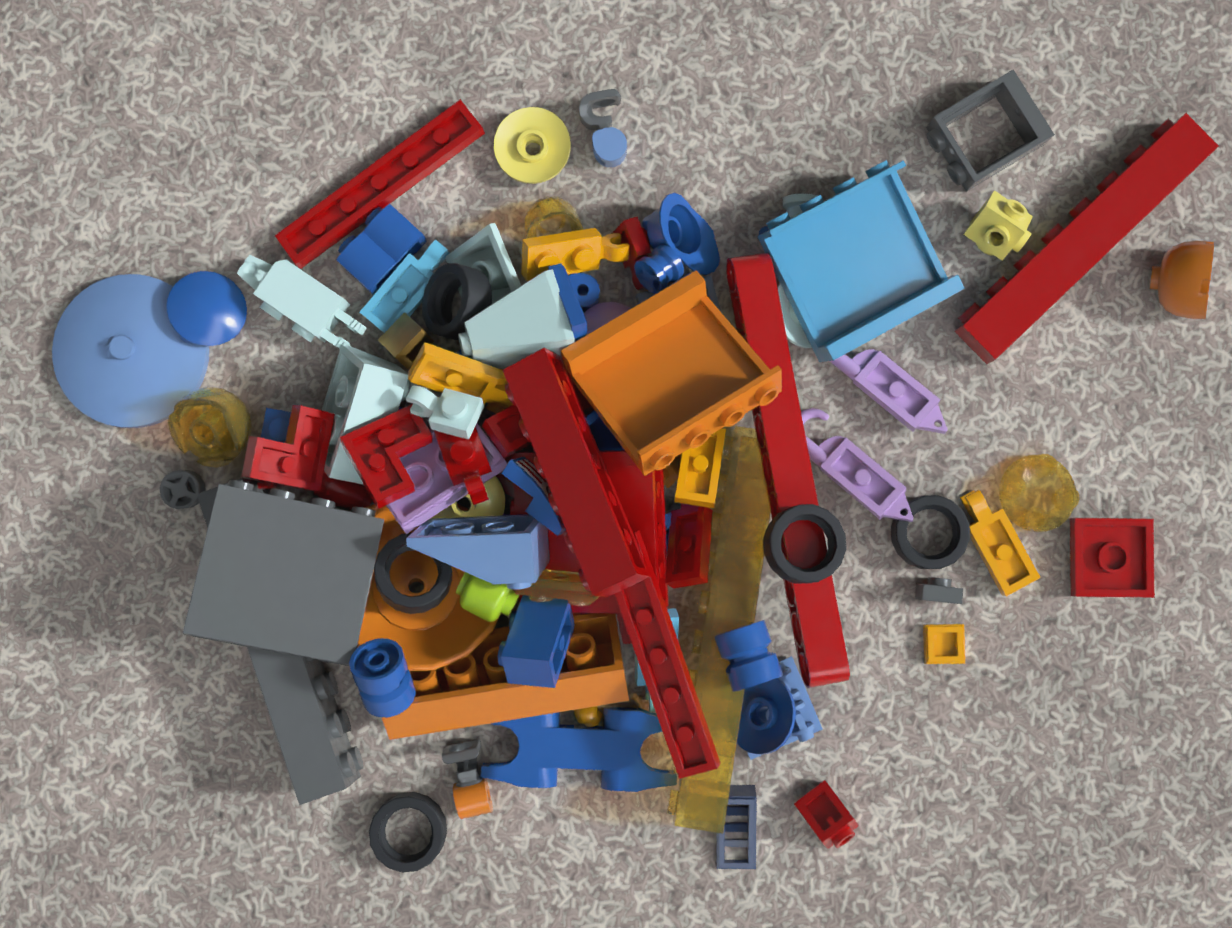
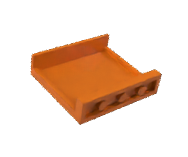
M697 270L561 350L568 376L644 476L653 470L666 468L679 454L689 448L694 449L703 445L710 435L725 426L731 427L737 424L747 412L759 405L764 406L771 403L782 391V369L778 365L771 370L709 299L706 293V281Z

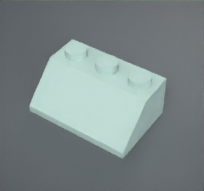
M344 344L341 345L322 407V411L335 414L324 472L329 478L363 484L341 445L340 437L398 411L400 402L406 399L409 392V374L397 364Z

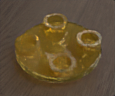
M1049 454L1028 455L1014 461L1004 472L999 485V499L1007 517L1020 528L1031 532H1046L1061 526L1070 517L1080 500L1079 493L1069 471Z

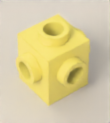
M994 190L971 220L964 235L974 241L982 252L990 256L994 255L1003 261L1011 250L1018 253L1032 234L1027 231V228L1033 216L1028 213L1027 209L1020 202L1013 199L1008 200Z

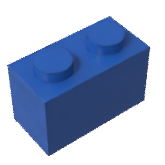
M522 595L517 611L514 610L511 613L509 621L510 632L507 640L501 642L498 650V663L504 668L507 683L549 688L556 687L575 627L570 599Z

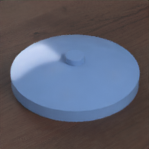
M117 275L90 285L80 292L67 306L54 333L52 361L54 372L62 391L82 413L107 425L121 428H142L171 418L181 411L195 396L207 371L209 346L184 342L170 324L166 308L167 298L173 286L145 275Z

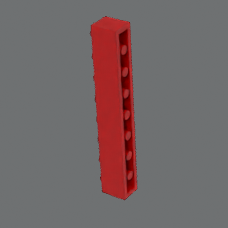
M1187 113L1174 123L1168 118L1150 134L1155 139L1152 144L1147 148L1140 144L1123 160L1127 167L1119 175L1113 170L1096 186L1100 193L1092 201L1085 197L1068 212L1073 219L1067 225L1062 227L1057 223L1041 238L1046 245L1036 254L1030 249L1013 265L1018 271L1009 280L1002 276L987 289L986 293L990 298L982 306L974 302L958 317L963 324L954 332L986 364L993 362L1219 147Z

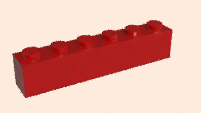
M542 348L503 369L507 380L505 392L511 403L517 406L522 418L519 420V427L524 437L532 443L536 456L533 458L534 465L541 477L546 479L551 491L548 494L550 505L554 512L562 518L566 528L563 532V537L569 550L577 556L581 566L578 574L584 588L591 592L593 596L609 597L651 577L561 357L546 348Z

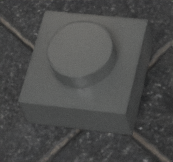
M928 577L927 584L916 583L915 599L962 604L963 588L951 587L952 579Z

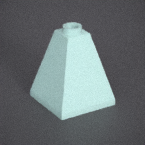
M553 269L544 271L466 321L465 332L458 334L462 355L465 357L471 356L473 360L498 369H505L542 348L558 354L562 359L561 350L573 344L575 338L558 293L560 290Z

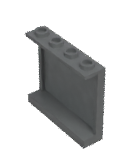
M229 480L228 486L218 484L183 635L350 666L349 661L358 645L384 519L376 518V511L363 507H352L351 512L335 509L336 503L326 499L311 498L310 503L294 500V493L284 490L270 489V494L253 491L254 485L242 481Z

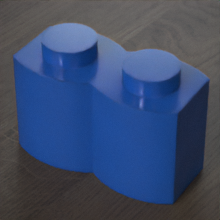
M391 204L387 205L384 209L381 207L376 208L365 221L367 227L357 237L354 235L349 236L338 249L340 253L336 259L338 263L372 295L378 291L409 253L414 256L427 242L424 234Z

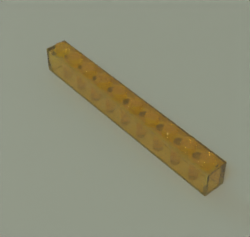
M735 426L732 436L725 435L722 458L728 459L726 474L719 473L716 497L722 498L720 513L713 512L711 535L716 536L714 552L710 551L709 586L708 591L701 590L697 611L699 614H704L702 630L695 629L691 650V653L698 654L696 670H688L721 764L718 769L679 779L678 789H670L667 805V814L673 815L674 826L721 834L724 832L745 689L732 692L725 671L730 662L727 659L721 658L714 636L755 622L764 561L763 537L769 524L771 513L755 429ZM673 766V773L677 774L675 766Z

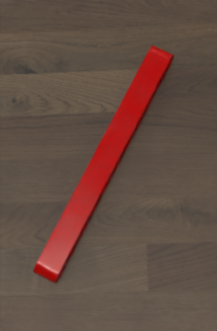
M768 253L728 258L726 274L736 329L770 370L777 365L782 369V391L771 403L764 406L759 405L752 409L771 518L773 519L778 513L796 505L814 504L819 506L772 259ZM797 520L791 523L784 530L781 538V550L785 559L793 566L801 569L812 568L818 565L825 558L827 552L823 529L809 520ZM832 575L819 582L795 584L783 579L797 658L804 685L807 688L848 681L850 676L849 662Z

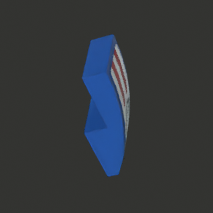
M520 457L510 460L501 474L533 497L525 512L557 536L563 534L566 528L561 516H558L550 505L548 494L551 491L546 479L541 477L535 465L527 458Z

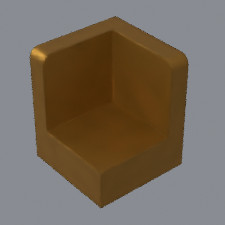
M405 312L378 339L408 370H410L424 342L428 344L434 342Z

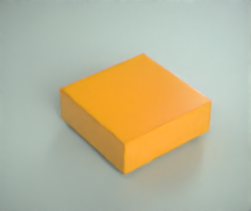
M923 624L924 664H965L964 624Z

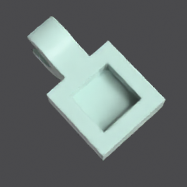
M412 386L406 397L407 402L413 403L410 412L420 417H429L428 421L432 430L468 440L484 409L482 398L444 388L441 396L437 397L423 387Z

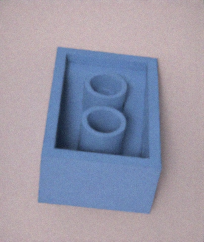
M529 514L431 518L406 538L407 547L489 583L506 584L508 589L530 587L532 583L537 581L550 561L547 527Z

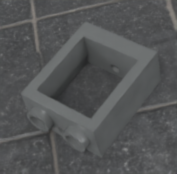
M1014 69L937 114L926 127L928 130L927 140L935 152H942L949 164L947 165V171L950 178L956 185L962 184L966 192L1044 146L1055 135ZM996 97L1024 141V144L975 172L947 126Z

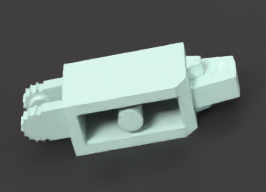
M249 255L237 272L255 290L253 294L264 301L259 308L280 321L283 315L295 322L291 329L309 342L316 336L323 342L327 340L339 349L342 344L350 346V343L345 339L331 333L339 321L346 324V327L353 332L361 335L367 329L345 313L350 304L344 298L288 260L276 261L271 265Z

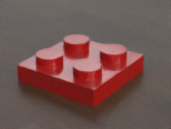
M1070 518L1071 596L1155 598L1154 519Z

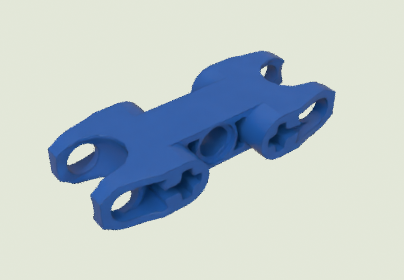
M604 707L603 726L589 727V729L574 728V725L560 724V712L490 723L491 725H501L510 728L518 737L519 750L517 756L511 761L483 763L481 766V777L510 783L518 787L551 788L557 786L558 768L601 770L600 788L610 791L638 792L651 788L677 785L676 771L652 768L641 757L640 751L643 741L651 734L663 732L657 714L654 712L650 713L642 708Z

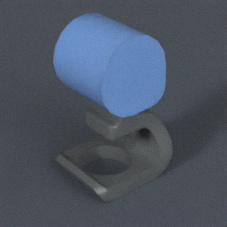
M616 89L586 94L581 99L579 105L581 123L589 130H597L592 135L593 152L596 160L605 167H616L625 160L627 140L619 129L612 127L611 115L596 116L592 109L612 105L619 106L621 104V95Z

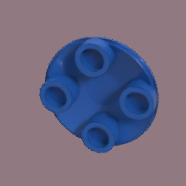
M200 271L188 274L172 287L167 298L166 309L170 324L179 337L188 344L201 346L224 344L239 335L246 320L247 304L242 291L232 280L219 273Z

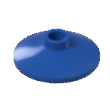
M776 678L753 687L732 692L727 705V725L734 741L749 753L762 755L778 750L790 737L795 724V703L789 688L783 681ZM769 709V717H768V720H767V719H766V712H767V710Z

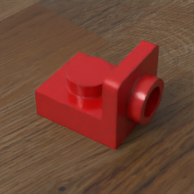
M826 780L794 803L827 849L833 845L836 848H840L855 836L853 830L859 826Z

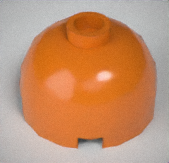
M1189 241L1180 243L1164 254L1161 266H1152L1150 289L1158 290L1159 303L1166 311L1179 317L1206 319L1214 242Z

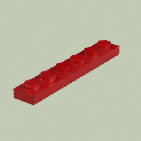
M460 99L275 235L276 239L295 265L302 269L362 225L376 208H385L485 134L483 127Z
M640 530L634 531L633 534L651 577L615 593V597L679 779L718 769L721 763Z

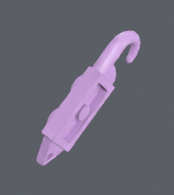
M874 349L865 350L858 353L852 359L845 354L834 361H830L852 379L853 384L912 432L916 429L942 434L947 432L948 429L938 406L940 399L881 351ZM938 422L941 427H936L934 423Z
M811 408L801 411L803 425L811 418H820L824 421L829 419V415L820 409ZM806 436L810 460L879 520L882 517L913 522V515L905 496L907 488L849 439L835 436L817 446ZM902 510H905L908 512V514L906 516H902L900 512Z

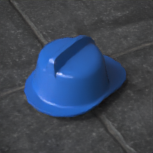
M677 193L666 195L661 202L660 208L642 220V227L647 231L652 249L661 244L669 246L692 271L697 270L701 275H708L719 266L720 255L714 231L682 195Z

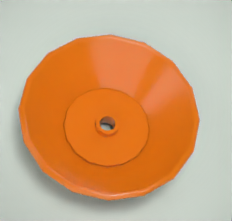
M457 503L460 510H469L467 507ZM373 504L365 508L376 511V518L384 519L377 551L378 556L379 551L389 540L405 534V532L387 506L377 509L376 505ZM413 550L406 551L397 556L392 562L389 575L393 587L401 594L420 596L430 591L435 585L438 570L433 558ZM453 566L452 582L447 596L438 606L427 612L415 614L397 611L383 600L376 587L375 572L373 570L357 648L365 642L377 638L390 639L401 646L409 671H434L467 657L494 630L498 618L493 622H487L460 606V596L455 592L465 572ZM414 582H420L423 584L424 589L420 593H412L409 590V586Z

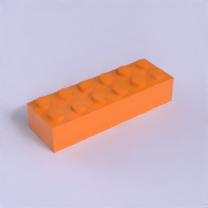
M588 613L573 616L575 627L555 688L507 683L504 668L498 663V650L501 642L507 640L510 632L509 626L494 629L465 658L434 671H410L416 691L414 701L408 709L399 715L388 718L381 717L389 740L629 701L616 614Z

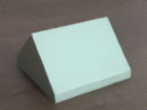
M495 223L487 225L445 258L447 263H457L475 268L485 274L492 289V305L521 287ZM461 285V286L458 288V290H459V293H460L461 298H462V285Z

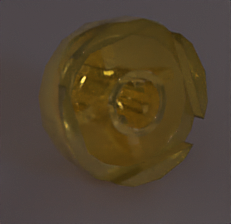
M204 387L190 392L174 406V412L168 418L170 435L177 447L184 454L190 451L199 457L196 461L197 463L214 468L229 465L245 449L252 431L250 413L245 404L235 394L223 388Z

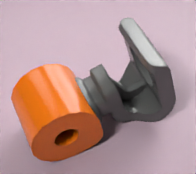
M480 739L445 746L443 749V762L445 764H457L456 774L459 781L453 784V797L460 819L493 812L487 778H483L478 774L477 756L481 749Z

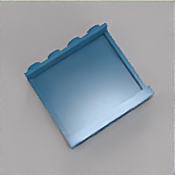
M887 160L865 171L868 176L867 179L857 184L853 177L833 187L835 196L824 201L820 194L799 205L802 213L790 218L788 212L766 222L769 230L757 236L764 252L768 253L772 259L774 272L819 362L834 361L965 289L959 275L947 277L897 173V170L906 166L904 160L893 166H890Z

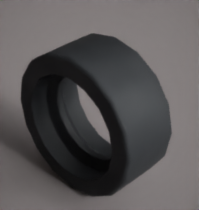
M447 263L439 267L430 277L424 290L422 313L427 329L434 335L459 340L458 334L465 332V322L492 305V289L487 276L478 269L457 263ZM462 285L461 305L452 320L453 298L458 288Z
M939 495L920 496L908 501L913 516L926 509H934L943 513L950 521L953 537L950 545L943 552L937 555L926 556L917 552L911 546L907 538L909 522L893 519L891 524V541L897 554L907 564L920 569H942L954 564L965 553L970 540V526L964 511L954 501ZM902 510L900 514L906 516L908 512Z
M814 504L796 505L778 513L768 524L763 537L764 556L770 568L784 580L795 584L819 582L831 576L842 564L847 550L846 534L840 521L829 510ZM797 520H809L816 523L823 529L827 537L828 549L825 558L812 568L801 569L793 566L785 559L781 550V538L784 530Z
M411 533L401 534L389 540L378 553L374 565L376 587L383 600L395 610L408 614L424 613L438 606L447 596L452 582V566L433 558L437 565L438 576L435 585L430 591L420 596L401 594L393 587L389 571L392 562L398 555L414 550L407 547L406 538Z
M417 792L399 793L388 799L373 816L369 828L370 846L376 858L387 868L402 873L418 871L431 864L442 850L447 836L446 817L440 806L429 796ZM412 808L419 810L427 816L431 824L432 835L430 842L424 850L417 854L404 855L398 853L389 845L386 839L385 828L388 819L393 813L401 809Z

